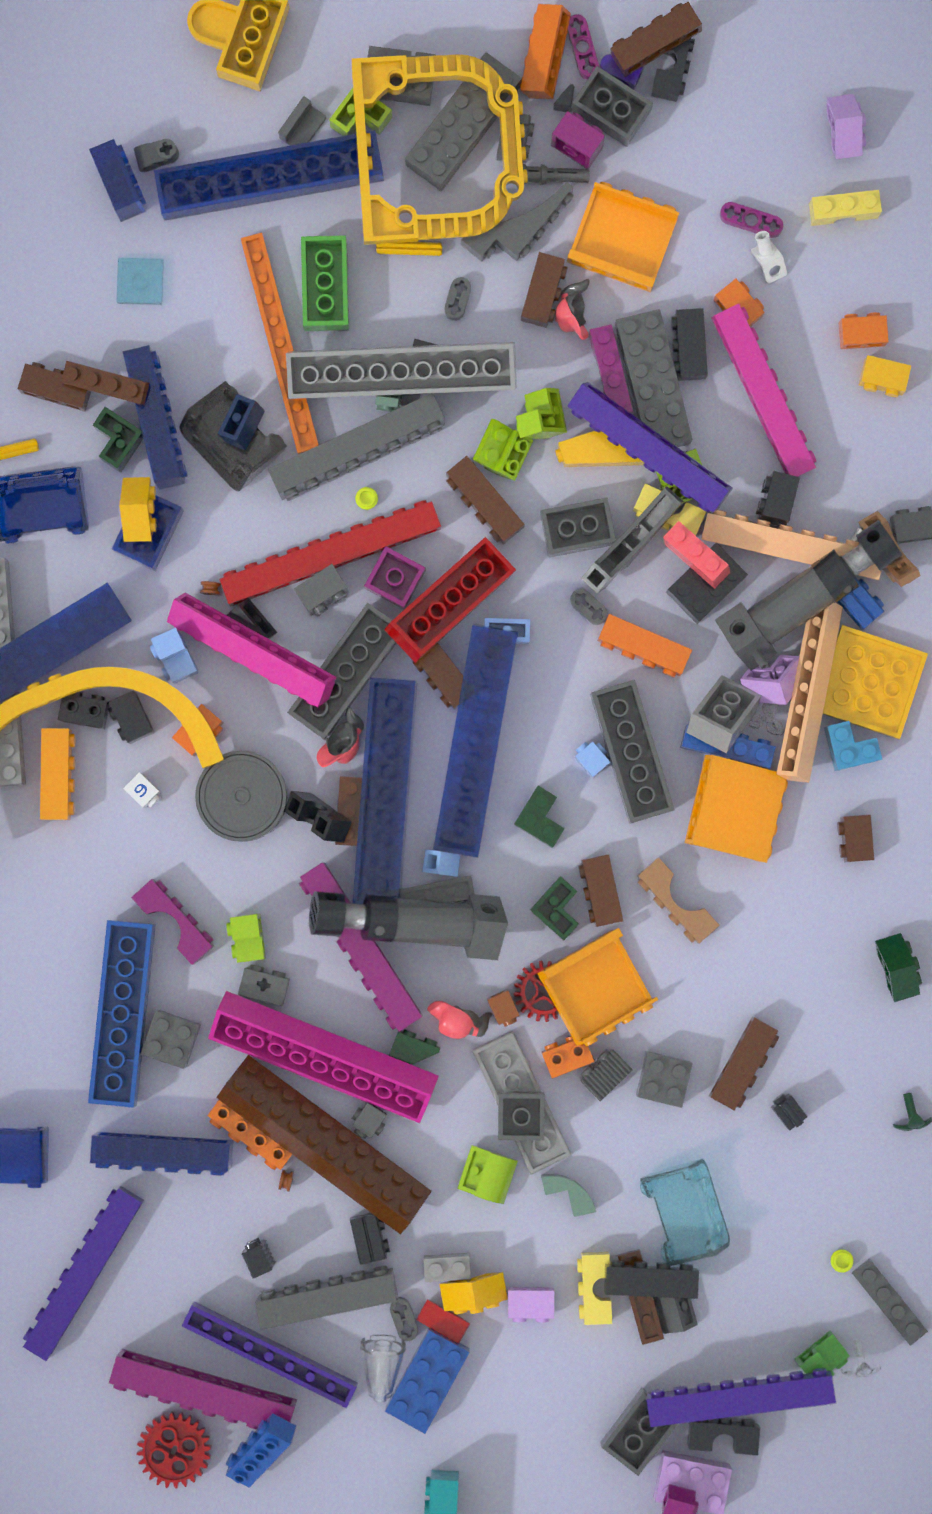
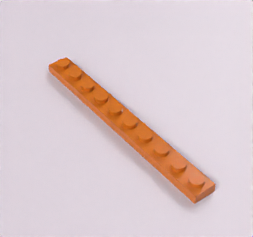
M258 233L240 239L299 455L319 444L307 399H288L286 353L294 350L263 234Z

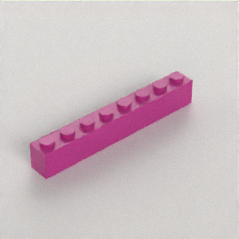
M736 304L711 317L784 473L798 477L815 469L814 463L817 462L815 455L811 450L808 451L805 442H807L806 436L802 430H798L795 424L797 417L792 409L789 410L786 405L788 401L783 389L779 390L776 383L778 377L774 369H769L766 362L768 356L763 348L760 349L757 343L759 338L756 330L753 327L750 328L747 322L749 316L746 309Z
M183 593L173 600L167 622L179 631H184L195 640L207 644L214 651L221 652L230 657L232 661L246 666L251 672L260 674L267 678L269 682L285 688L290 694L299 696L310 705L319 707L329 700L336 680L334 675L187 593Z

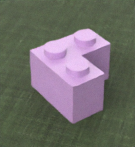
M853 94L827 97V119L831 127V148L835 158L843 159L863 156L866 137L865 133H862V127L866 126L865 113H861L860 102H856Z
M780 655L770 668L761 669L756 667L752 671L748 669L740 679L742 686L762 695L759 703L787 705L792 697L799 656Z

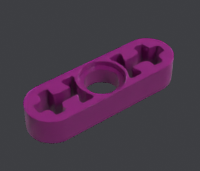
M574 14L570 17L567 32L579 74L582 78L588 80L597 66L599 67L586 19L580 14ZM574 21H577L578 24H582L580 26L581 36L577 37L576 28H571L573 26ZM584 41L589 45V50L579 52L576 45ZM588 57L589 65L594 66L591 73H588V70H583L586 65L584 58Z
M727 202L720 211V219L725 224L756 234L760 231H767L770 236L769 238L778 237L783 230V221L778 216L744 205ZM729 208L734 209L733 213L736 215H740L741 211H743L744 213L741 218V222H738L739 217L735 215H732L731 218H727V213H725L724 211H728ZM747 215H755L758 223L754 226L748 225L745 221ZM762 218H765L764 223L768 225H771L772 222H775L776 227L779 229H775L774 232L769 231L770 227L766 225H763L762 229H760L759 227L761 225Z

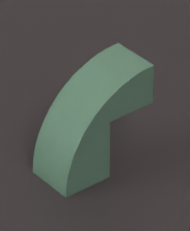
M559 1174L541 1175L545 1195L568 1190L574 1217L596 1212L591 1197L579 1183Z

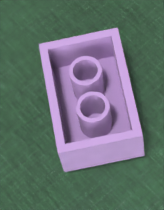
M662 1450L653 1495L655 1502H663L668 1485L671 1484L696 1491L695 1501L699 1502V1511L724 1514L732 1468L728 1463Z

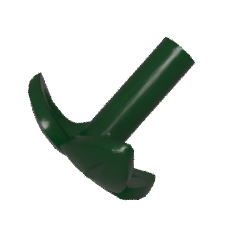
M912 1093L903 1094L909 1121L905 1125L893 1124V1127L902 1131H912L927 1127L932 1122V1118L930 1117L923 1121L922 1117L916 1112Z

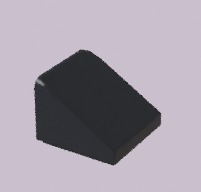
M570 84L555 101L553 110L571 111L574 84Z

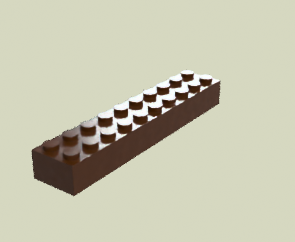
M250 1055L244 1059L216 1097L400 1235L412 1222L432 1192Z

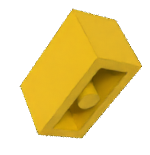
M867 355L864 359L858 385L863 386V389L869 392L880 390L890 397L902 396L906 391L911 365Z

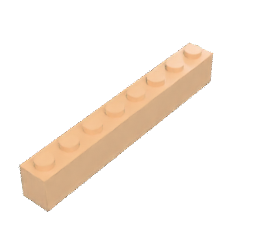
M722 510L707 513L701 538L706 541L806 564H813L833 549L839 556H844L860 544L858 541L846 539V543L839 542L836 536L824 534L823 538L814 536V531L802 529L801 533L792 531V526L780 524L779 528L770 526L771 522L758 519L757 523L748 521V516L735 514V518L726 516L727 512ZM875 563L859 573V576L879 580L881 571Z
M835 602L806 621L777 769V775L789 781L810 782L843 607Z

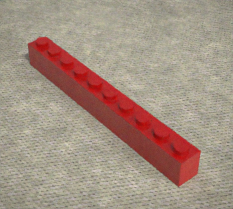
M426 500L414 504V508L409 510L405 508L392 512L393 516L387 518L384 515L371 520V524L365 526L363 523L350 527L351 531L343 534L342 531L329 535L330 539L322 542L321 539L313 540L308 543V547L302 549L299 546L287 550L286 555L281 557L278 554L266 558V562L259 565L257 562L250 563L244 566L245 570L240 572L231 570L224 573V577L219 580L229 606L237 605L247 598L253 599L308 579L333 564L334 568H338L384 550L385 546L392 548L441 530L432 501L428 503Z

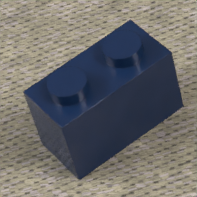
M236 394L217 434L227 444L246 451L265 410L255 400Z

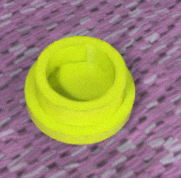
M363 487L356 493L355 500L361 509L369 510L376 506L378 496L374 489Z
M839 1249L831 1255V1266L837 1272H847L853 1266V1256L849 1251Z

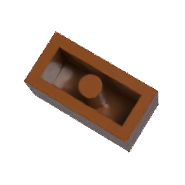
M508 989L487 998L498 1025L503 1023L504 1027L517 1022L515 1017L520 1015Z

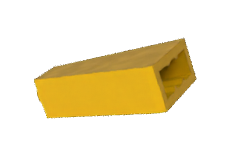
M592 431L558 442V449L555 450L558 462H563L564 467L636 466L644 464L639 458L634 459L626 454V449L620 444L618 446L612 444L607 439L608 436L602 431L600 433Z

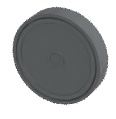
M249 751L223 754L224 761L206 767L199 777L195 793L198 813L204 824L212 832L227 840L248 842L264 837L278 825L284 815L287 803V788L284 778L271 761L257 753Z

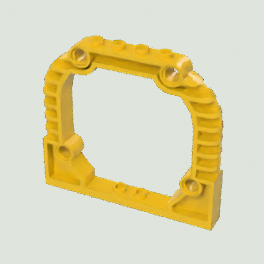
M454 54L406 57V55L352 58L351 66L364 245L472 237L486 233L497 226L506 216L512 202L518 200L522 195L524 183H528L527 169H523L522 161L526 160V148L521 147V138L525 136L524 124H520L519 115H523V103L518 101V93L515 87L510 84H504L501 76L488 63L470 55ZM395 76L399 77L402 80V84L394 86L390 83V79ZM459 80L472 82L487 92L489 109L500 118L503 172L498 175L495 181L494 199L481 209L469 212L418 215L416 210L410 205H401L395 208L380 195H370L369 170H373L372 156H367V147H371L370 133H366L364 108H373L377 101L387 92L393 95L403 93L408 83ZM508 93L512 100L507 103L503 102L500 99V95ZM510 183L515 184L518 187V192L514 194L509 193L506 190V185ZM402 213H409L412 220L409 223H403L399 216Z

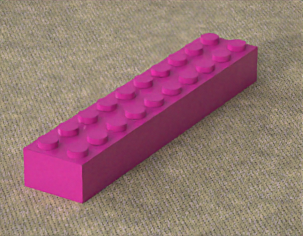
M228 991L225 992L217 1009L208 1037L210 1040L418 1123L422 1120L439 1077L407 1062Z

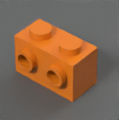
M572 1036L566 1037L567 1042L560 1045L554 1042L544 1046L545 1051L541 1053L551 1078L553 1079L593 1063L594 1059L589 1047H586L585 1044L576 1045Z

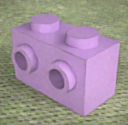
M508 1287V1318H513V1322H526V1318H533L535 1322L541 1323L554 1319V1288Z

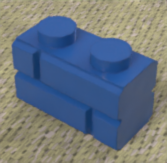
M855 578L860 587L837 602L857 626L863 630L885 612L882 608L884 604L876 595L874 597L871 596L867 591L869 586L863 579L860 578L858 580Z

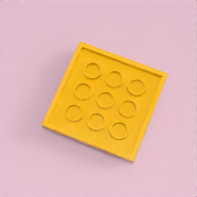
M841 625L836 641L823 714L845 722L850 721L851 724L899 740L928 653Z

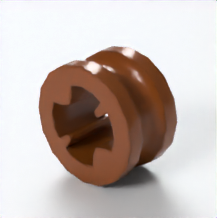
M201 581L203 586L202 590H200L201 594L220 595L218 588L221 587V583Z
M282 1170L278 1190L285 1188L287 1192H290L294 1175L293 1171L287 1173L286 1170Z

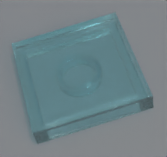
M118 258L117 304L162 305L164 260Z

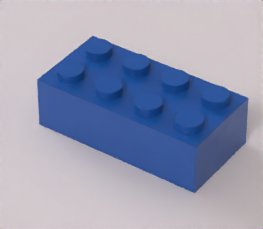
M428 1328L388 1401L385 1412L426 1434L469 1355L470 1348L461 1343H456Z

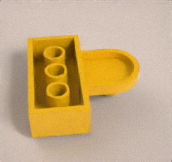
M199 0L189 10L187 24L195 40L222 50L216 67L219 78L261 91L290 7L288 0H240L239 6L221 0Z

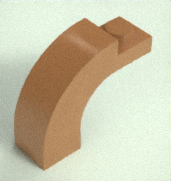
M876 511L858 523L860 528L865 530L879 520L903 556L885 567L883 571L893 583L897 582L902 587L921 575L916 566L898 546L888 521Z

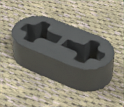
M464 277L454 279L450 286L445 304V314L450 320H459L465 313L471 285ZM464 283V288L467 290H463L461 296L458 297L455 286ZM455 301H459L458 309L461 311L456 312L455 315L451 314V310L448 308L453 307Z
M577 589L572 593L570 598L571 605L593 625H600L605 622L608 614L607 609L588 591ZM584 594L586 596L584 601L588 606L586 607L582 603L577 605L575 603L577 600L575 595L581 596ZM592 607L595 611L602 610L601 616L603 618L601 620L599 618L594 620L592 618L593 612L589 608Z
M398 1297L397 1302L391 1303L390 1313L399 1337L404 1341H411L417 1336L418 1326L409 1301ZM399 1302L407 1307L404 1309L405 1317L401 1318L399 1311H394ZM403 1321H407L408 1326L414 1328L410 1336L407 1333L401 1332L404 1330Z

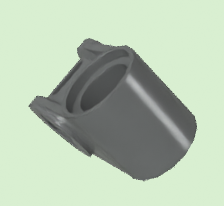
M162 139L134 148L140 172L151 171L174 163L179 157V150L170 139ZM167 147H169V148L171 149V150L169 151V153H170L169 155H166V154H165V152H166V149H165V148H167Z

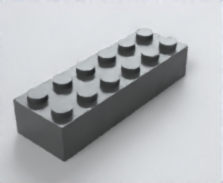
M485 52L480 60L488 63L501 76L504 84H510L518 91L522 78ZM463 81L405 158L407 167L441 192L498 118L489 109L487 92L472 82ZM508 93L500 95V99L503 102L507 103L512 99Z
M660 309L617 319L615 329L638 419L676 447L691 444L693 439Z
M367 602L320 667L336 677L329 700L316 707L298 697L287 713L323 740H326L344 716L346 710L352 705L396 645V642L385 631V628L392 620Z
M635 679L591 692V700L629 824L674 811Z
M379 1266L373 1268L374 1271L370 1273H365V1270L355 1271L351 1273L352 1276L343 1278L342 1275L329 1277L327 1282L320 1283L319 1279L306 1282L307 1285L303 1287H298L297 1284L288 1285L279 1292H275V1289L264 1290L255 1302L260 1329L397 1302L398 1292L393 1268L387 1269V1266Z

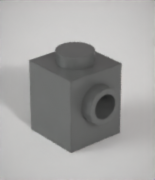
M368 1102L363 1109L358 1107L351 1118L355 1121L352 1125L356 1128L354 1132L364 1139L367 1136L372 1138L374 1134L379 1136L386 1125L382 1121L387 1113Z

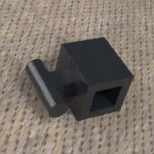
M783 1093L773 1100L774 1105L771 1106V1109L789 1131L795 1126L797 1128L804 1123L803 1120L808 1117L789 1093L786 1096Z

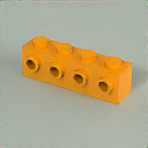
M41 728V820H71V815H74L75 804L71 802V793L75 792V780L71 779V770H75V756H72V747H75L76 737L75 734H72L71 729Z

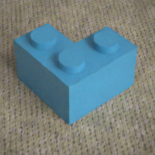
M850 721L824 727L834 771L883 760L877 738L855 743Z

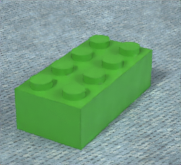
M346 235L301 237L304 332L349 330Z

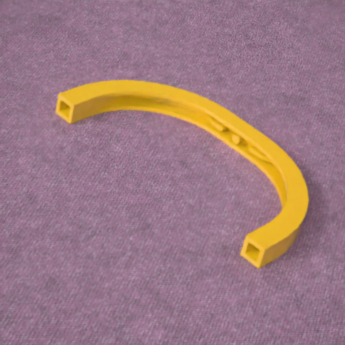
M96 667L79 670L64 676L59 673L49 677V682L40 685V682L28 685L27 691L0 704L1 732L9 723L21 715L86 689L96 687L132 689L156 699L176 716L187 731L203 769L225 760L210 725L198 708L185 695L167 682L153 675L133 669Z

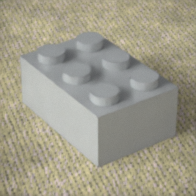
M721 675L692 713L686 733L727 753L755 715L762 695Z

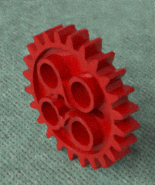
M171 1412L167 1419L163 1413L160 1422L158 1419L153 1418L154 1426L149 1424L145 1426L148 1433L142 1432L140 1434L145 1441H138L137 1443L139 1447L143 1448L136 1453L139 1456H143L138 1464L146 1465L142 1471L143 1473L151 1472L149 1480L154 1477L158 1478L156 1485L165 1481L166 1488L169 1487L170 1483H173L175 1489H177L179 1482H182L184 1487H186L188 1479L193 1483L196 1481L195 1474L203 1475L200 1467H208V1463L204 1460L211 1458V1455L206 1453V1451L210 1450L212 1445L205 1444V1442L210 1439V1436L202 1435L206 1430L205 1427L197 1428L199 1420L191 1423L192 1415L188 1416L185 1420L183 1419V1412L179 1414L178 1418H175L174 1412ZM167 1429L172 1430L175 1438L171 1440L166 1439L163 1431ZM156 1440L161 1441V1443L164 1444V1445H161V1444L159 1445V1444H157V1443H156ZM192 1440L196 1447L189 1450L185 1448L184 1441ZM173 1446L178 1447L175 1455L171 1453ZM157 1450L162 1451L165 1459L156 1460L153 1452ZM185 1455L192 1456L193 1459L189 1460ZM182 1461L185 1464V1469L181 1471L175 1469L174 1462Z

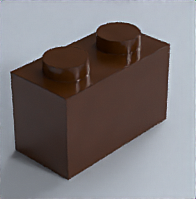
M871 815L840 817L841 822H837L838 835H842L843 843L839 845L840 858H844V862L874 860Z

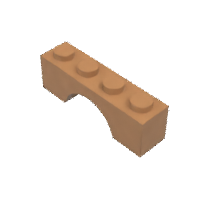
M658 857L637 875L640 879L638 884L646 892L650 890L655 895L653 898L654 902L661 909L665 907L671 913L668 917L676 926L682 925L686 930L683 934L691 943L696 941L700 944L720 925L705 908L688 911L680 908L673 901L670 893V883L674 874Z

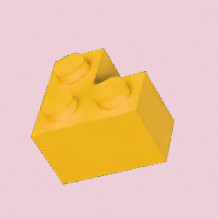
M129 477L122 480L119 506L124 542L151 541L152 532H156V518H152L151 515L154 514L156 489L155 486H151L150 477Z
M503 1272L485 1273L471 1279L451 1280L439 1284L444 1311H454V1314L466 1313L468 1310H470V1314L480 1313L484 1311V1307L495 1308L500 1306L499 1302L508 1300Z

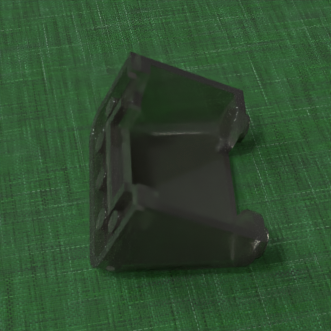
M224 381L187 409L179 429L183 437L232 489L240 491L285 450L287 445L279 435L270 433L268 436H265L257 428L245 451L227 444L217 434L236 394H238L233 386Z

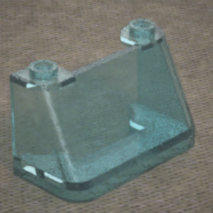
M694 1160L640 1178L641 1192L648 1198H654L667 1241L664 1242L661 1248V1256L666 1263L674 1266L716 1256L729 1247V1232L705 1160Z

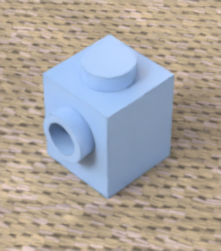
M585 742L576 749L578 753L575 756L576 760L591 777H594L610 763L605 756L607 751L600 743L595 745L594 742H591L588 745Z
M425 850L422 872L458 877L461 854Z

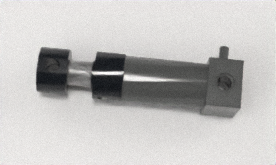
M879 520L856 535L861 544L849 551V553L847 552L844 556H839L833 549L811 564V567L748 610L740 602L715 619L736 655L751 671L758 666L761 669L768 666L766 660L777 654L772 644L835 601H839L860 587L855 580L857 574L859 575V573L874 563L881 571L903 556Z
M315 891L312 895L309 910L311 935L340 937L344 928L360 929L363 940L464 947L467 958L498 960L508 926L500 897L469 894L467 904L366 895L363 904L357 905L347 904L344 894Z

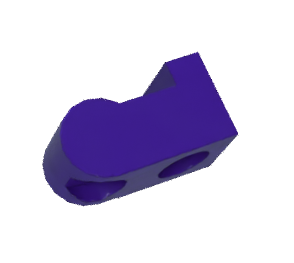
M611 54L605 55L600 63L601 69L633 90L644 68L643 66L624 77Z

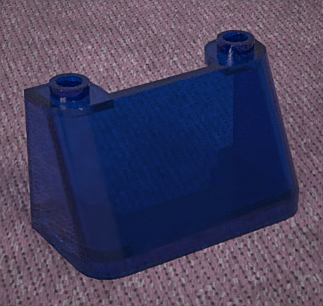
M74 466L0 476V542L15 543L23 533L67 528V531L72 532L73 535H79L89 530L81 467Z
M25 1127L0 1128V1183L28 1184V1188H41V1184L48 1182L49 1127L30 1129Z

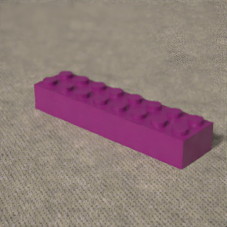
M325 862L320 863L300 876L302 882L299 885L306 895L311 894L312 896L315 891L344 894L346 903H351ZM344 928L342 935L338 937L339 939L336 943L343 953L347 951L351 956V959L348 960L355 972L359 970L364 978L361 979V982L367 991L372 989L376 997L373 1000L380 1011L384 1009L388 1014V1017L385 1019L392 1030L397 1028L400 1032L423 1016L376 941L363 940L360 929Z
M121 1349L116 1356L109 1384H113L114 1389L120 1391L130 1389L136 1391V1395L148 1398L149 1395L158 1397L159 1402L165 1404L175 1402L186 1410L196 1408L202 1410L204 1415L210 1417L220 1415L224 1417L225 1421L231 1423L241 1421L247 1423V1427L257 1430L260 1422L266 1420L272 1413L291 1423L297 1402L295 1398L125 1349Z

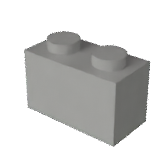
M469 1253L425 1255V1282L471 1279Z

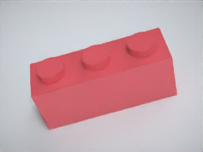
M678 521L663 537L665 545L714 589L730 574L729 565L681 522Z

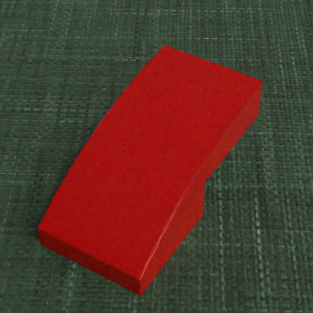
M428 1299L416 1319L456 1343L461 1342L470 1325L468 1321L450 1311H444L443 1307Z

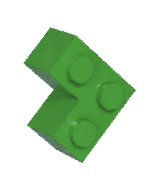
M829 1331L798 1355L795 1361L805 1374L813 1373L812 1370L826 1368V1371L831 1370L833 1377L835 1373L832 1370L843 1367L848 1362L847 1358L850 1355L833 1333Z

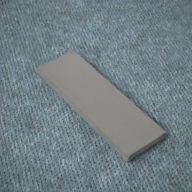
M513 1031L472 1050L497 1105L498 1092H542ZM545 1100L544 1140H514L531 1175L572 1155Z

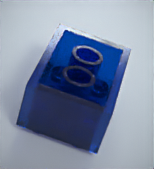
M112 139L90 148L89 151L120 222L144 213L143 205L147 203L139 185L134 186L138 182L131 166L125 165L129 161L122 145H117L115 140Z
M156 495L154 514H151L152 518H156V532H152V540L124 542L123 530L121 528L112 546V550L127 559L156 571L183 515V508Z

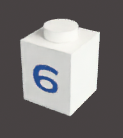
M140 772L123 788L143 808L147 806L153 807L160 799L158 795L161 791Z

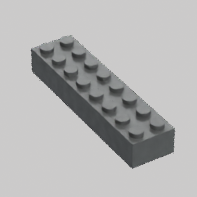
M431 393L269 468L268 471L281 499L290 501L297 498L299 492L307 489L309 492L320 486L319 483L325 480L331 482L338 479L340 473L346 470L349 473L359 469L361 467L360 464L366 461L372 463L381 458L380 455L387 451L389 454L401 449L400 445L407 442L409 444L416 443L422 439V435L428 432L432 435L441 431V426L445 425L444 416L434 394Z

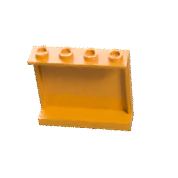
M595 182L574 243L568 254L567 263L651 293L680 212H677L676 208L664 204L661 206L655 204V201L651 198H638L631 191L613 189V186L609 183L600 182L599 184Z
M705 755L684 843L767 863L772 854L771 843L777 832L776 822L778 815L782 811L783 804L781 801L783 793L787 789L788 781L777 775L776 771L715 755Z
M619 928L607 932L537 973L576 1045L585 1044L587 1047L598 1041V1035L602 1033L604 1035L610 1034L616 1030L615 1025L620 1022L624 1025L635 1019V1013L639 1011L641 1014L653 1008L652 1003L658 1000L657 997L651 998L619 939L623 934Z

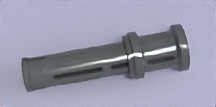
M523 164V169H527L528 182H540V185H544L547 182L566 181L589 183V168H547L545 164H541L540 167Z

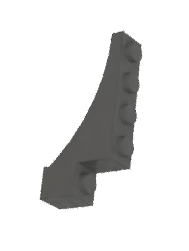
M566 181L555 194L533 210L516 218L500 222L493 229L481 235L463 237L461 239V246L480 261H483L485 257L489 259L497 249L495 245L516 261L520 256L524 258L532 247L529 245L533 240L536 239L538 241L545 233L544 227L547 223L550 222L552 224L560 214L558 212L562 205L567 206L572 200L573 186Z
M665 487L634 523L592 564L581 579L597 594L604 590L620 571L631 564L684 501L670 488Z

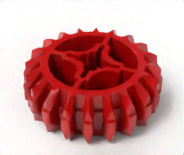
M542 960L539 961L540 968H536L534 963H530L532 971L529 972L524 967L522 970L527 975L525 977L517 975V978L522 980V983H514V987L520 988V992H514L513 995L521 996V999L515 1003L516 1005L524 1003L525 1006L520 1011L523 1013L529 1009L528 1018H531L533 1013H536V1021L539 1022L541 1015H544L545 1022H549L548 1015L552 1014L554 1020L558 1019L555 1013L557 1009L552 1000L545 995L535 999L539 992L536 982L540 986L544 987V985L534 975L547 967H543ZM548 961L547 967L552 965V961ZM528 980H530L535 986L536 991L532 998L527 1001L525 987ZM543 999L553 1006V1008L548 1010H539L532 1007Z

